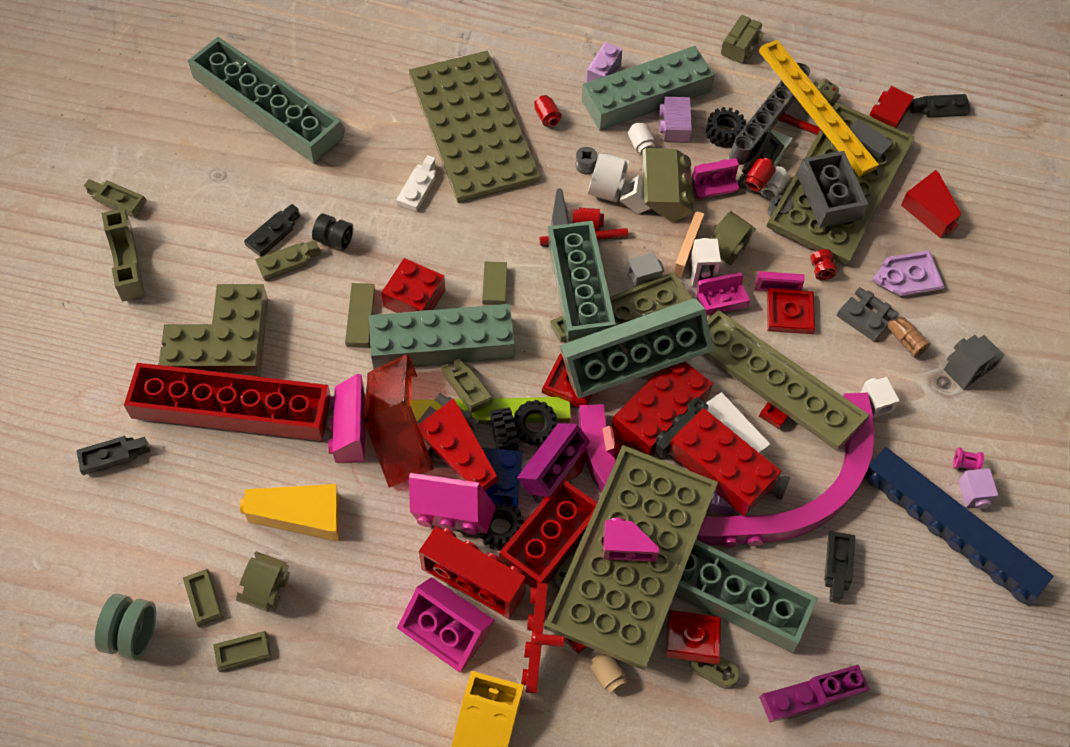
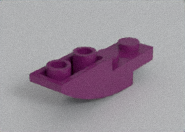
M858 664L815 676L806 682L763 693L759 698L771 723L785 718H796L865 693L870 688Z

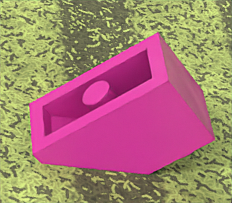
M623 518L605 520L603 560L657 561L659 547L632 521H626Z

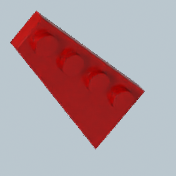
M454 398L415 427L417 433L464 481L478 482L484 491L498 481L495 471Z

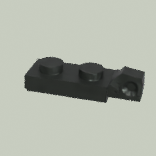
M966 94L923 96L913 99L910 106L911 114L924 113L928 118L967 116L971 111Z
M771 132L765 133L742 168L743 174L737 181L742 189H749L745 184L746 176L757 159L768 158L774 163L784 148V145Z
M291 204L283 212L280 210L244 240L245 246L258 256H264L293 231V226L296 224L295 220L300 217L299 209Z
M699 397L688 403V411L684 415L679 414L672 423L673 427L668 432L664 430L657 437L656 453L664 458L668 454L671 439L703 408L708 410L709 405Z
M126 436L77 449L80 473L86 475L131 462L138 458L137 455L150 452L149 443L145 437L134 440L133 437L126 438Z
M830 531L828 534L824 581L825 587H831L829 602L840 604V600L843 599L844 590L848 591L852 583L855 535Z

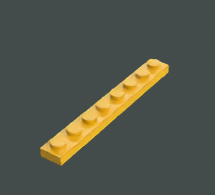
M775 40L762 45L759 50L760 54L839 152L845 151L850 165L857 175L861 177L876 170L879 164L781 43Z

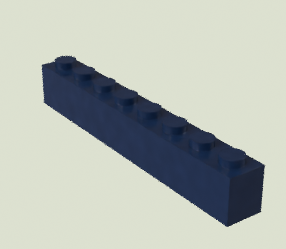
M885 447L868 465L869 467L864 478L871 486L885 493L891 502L899 504L907 511L910 517L918 519L927 526L932 534L941 537L952 550L964 555L974 567L983 570L994 583L1006 588L1019 602L1029 606L1054 577L889 448Z

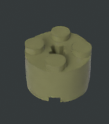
M730 211L721 220L715 229V233L709 239H718L720 259L732 265L739 256L738 253L741 249L744 250L750 242V238L756 231V228Z
M256 551L254 553L255 558L251 557L239 584L244 586L243 593L237 592L236 601L266 612L269 610L275 611L280 600V596H278L280 586H286L290 576V572H288L289 566L285 561Z

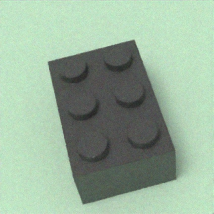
M845 151L803 158L797 176L819 227L861 220L867 209L868 202Z

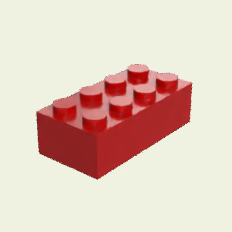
M685 361L661 369L613 416L612 428L622 435L634 449L652 456L656 452L657 437L664 430L668 432L673 427L672 423L679 414L684 415L688 411V403L693 399L699 397L702 401H705L710 395L713 383Z
M705 408L671 439L668 453L689 471L717 481L715 493L744 517L775 486L782 472Z
M563 479L552 495L542 500L499 552L501 563L508 567L515 566L520 569L524 576H526V584L530 587L537 588V582L549 583L571 552L579 546L597 502Z
M435 526L418 551L421 569L510 620L525 595L526 576H524V573L515 566L508 567L502 564L501 560L494 554L488 553L486 555L479 551V548L474 543L467 540L463 542L456 538L455 533L447 528L442 530Z

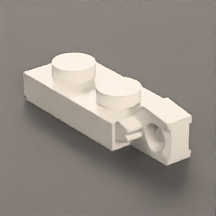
M427 155L423 164L416 166L396 199L397 205L416 212L418 211L435 181L436 170L434 169L436 167V158Z

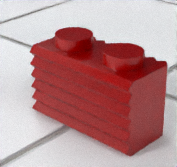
M890 86L887 92H882L878 100L880 104L873 106L869 116L897 129L910 108L914 96Z

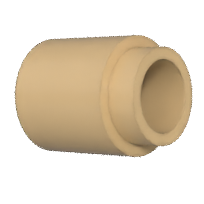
M599 653L591 660L593 664L590 666V669L603 689H607L610 694L616 692L628 682L625 678L626 673L616 658Z

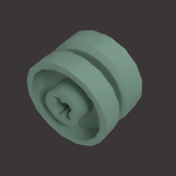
M118 593L111 595L104 604L97 621L94 639L96 649L99 652L111 655L119 652L124 658L139 659L146 651L153 635L156 623V605L154 602L144 599H136L133 602L130 596Z

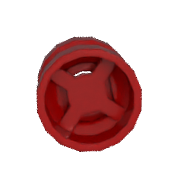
M818 250L810 256L812 266L815 267L816 279L828 280L837 275L838 270L836 264L833 263L834 257L831 250Z

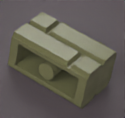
M740 15L723 41L721 55L729 59L732 58L738 63H743L746 57L750 58L754 52L755 43L759 44L763 37V32H761L762 23Z

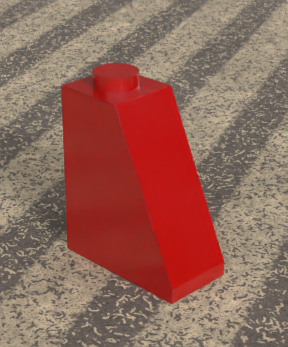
M934 170L906 192L901 206L939 238H942L947 233L951 234L959 226L957 222L961 212L937 170Z

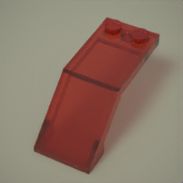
M409 354L380 366L367 374L363 420L389 488L409 481L410 473L423 475L434 470L410 405L412 378L417 377V373Z

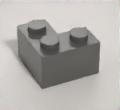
M974 335L968 340L963 338L954 346L955 351L947 358L948 363L944 371L964 390L995 368L1004 354L985 335L980 338Z

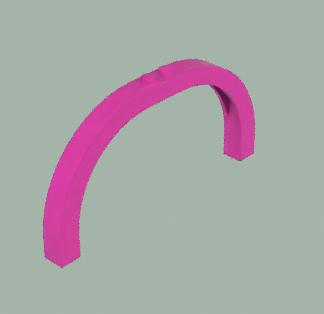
M868 392L844 393L843 395L844 398L868 413L869 419L845 443V454L840 474L822 495L802 507L777 514L748 515L745 517H705L696 540L707 545H723L726 548L735 547L738 544L760 546L763 543L784 541L812 532L835 517L855 494L871 461L874 446V422ZM604 404L580 405L579 427L591 441L583 453L589 472L602 493L615 464V458L606 451L602 432V428L606 427Z

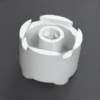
M599 152L588 194L617 202L623 187L624 175L627 171L629 160Z

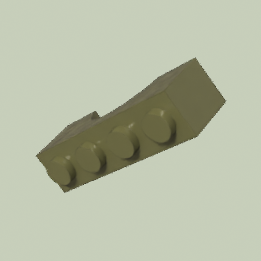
M121 208L101 213L104 231L113 257L114 267L112 268L114 285L122 302L144 297V286L132 226L125 209Z

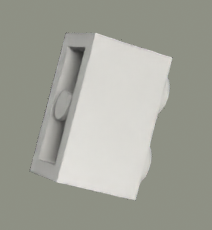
M702 238L694 240L689 263L692 288H698V281L717 277L721 264L718 239Z

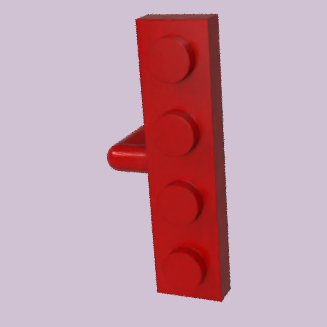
M537 582V588L531 587L530 604H535L534 615H528L527 631H532L531 642L526 641L524 658H529L528 669H523L521 684L526 686V693L537 694L542 645L563 647L564 636L543 634L548 583Z

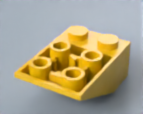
M471 671L451 747H509L524 694V685Z

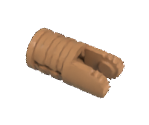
M901 317L888 322L889 330L914 358L920 356L929 348L931 343L906 318Z

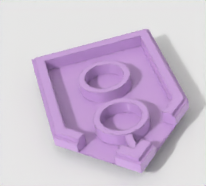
M929 250L887 257L872 282L899 296L945 288Z

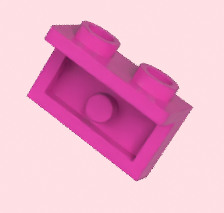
M723 159L719 162L703 163L694 166L692 186L697 198L703 199L738 192L739 185L736 175L739 164L737 159Z
M742 272L698 281L697 298L699 303L705 308L707 316L713 315L718 310L727 312L749 307L750 299L742 285Z

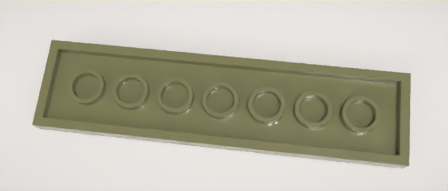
M716 311L708 319L714 351L706 353L704 356L837 452L868 421V413L721 311Z

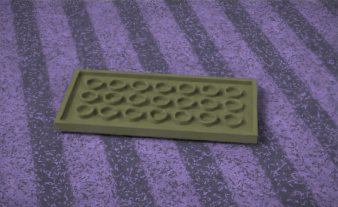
M488 51L409 69L410 79L457 203L540 182V174Z
M836 102L833 109L848 127L859 119L893 141L892 146L880 159L872 155L879 164L876 170L861 177L854 171L868 202L862 219L820 228L798 179L797 170L766 227L816 251L829 249L832 251L835 260L848 265L915 137ZM820 130L805 158L839 151L824 132ZM789 198L792 202L791 210L788 213L779 214L780 209H784L785 205H787L785 201Z
M622 445L546 620L544 629L645 671L718 482ZM623 518L626 521H632L659 547L657 561L603 560L605 520Z

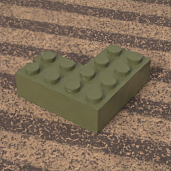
M217 284L212 324H164L161 342L163 347L160 349L158 365L260 377L268 307V296L264 284Z

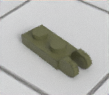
M459 358L454 360V367L457 370L455 373L447 364L441 366L443 376L471 413L492 404L491 395Z

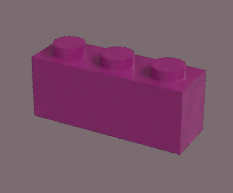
M557 424L518 475L517 479L530 495L550 497L591 441L578 424Z

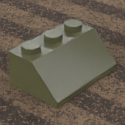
M643 149L644 204L672 223L693 213L694 199L692 195L693 181L691 178L690 158L678 149Z

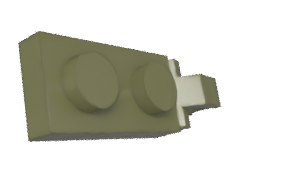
M88 179L84 184L87 193L92 195V199L115 210L124 208L127 215L134 218L147 202L143 195L108 180L100 184Z
M315 240L305 244H295L255 260L264 281L307 266L311 258L321 255Z

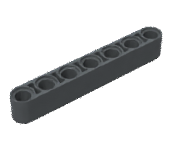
M797 63L808 77L810 68L803 63ZM782 80L735 138L729 159L736 158L739 165L747 162L765 133L770 132L796 99Z

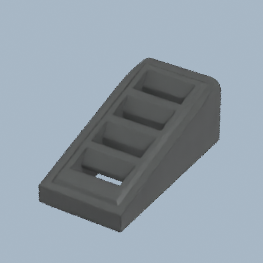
M561 188L557 189L555 194L551 226L569 224L563 190Z

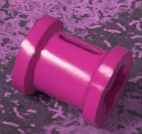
M957 447L953 457V468L982 469L984 453L978 452L976 454L963 451L962 448Z

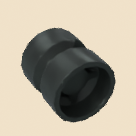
M321 213L314 223L312 239L325 245L329 243L331 247L344 251L350 244L354 227L350 222L342 219L337 222L335 217Z

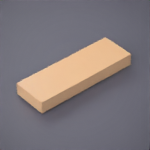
M696 212L692 219L674 269L675 275L679 278H682L693 249L694 240L697 239L702 225L704 213Z

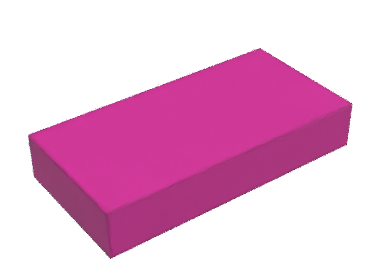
M758 271L755 290L767 291L768 288L802 290L805 281L804 274Z

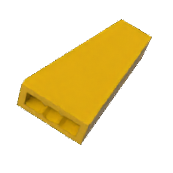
M336 484L245 489L244 498L240 499L241 514H245L249 523L333 541L339 540V492Z

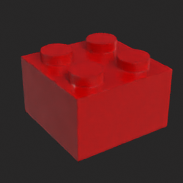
M404 258L381 292L383 307L396 313L434 310L446 291L445 275Z

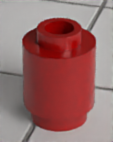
M542 95L535 100L534 110L542 124L546 127L556 126L561 120L562 114L554 100L547 95Z
M768 158L757 159L746 176L745 184L751 190L760 192L761 189L767 186L776 172L774 163Z
M579 207V210L573 209L572 223L593 221L595 231H599V227H604V213H600V209Z

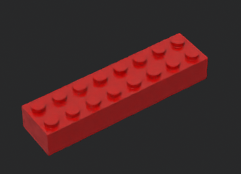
M137 362L124 407L131 419L322 441L330 409L331 393L329 386L326 384Z

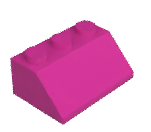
M356 374L336 385L334 396H330V409L334 410V417L329 418L330 432H333V439H329L328 450L329 454H333L335 463L365 462L366 394L362 375Z
M410 473V513L415 517L419 525L424 527H431V525L440 526L442 529L447 528L451 531L458 529L472 535L476 533L487 534L496 506L480 483Z
M431 577L416 587L397 629L460 673L484 642L495 620Z

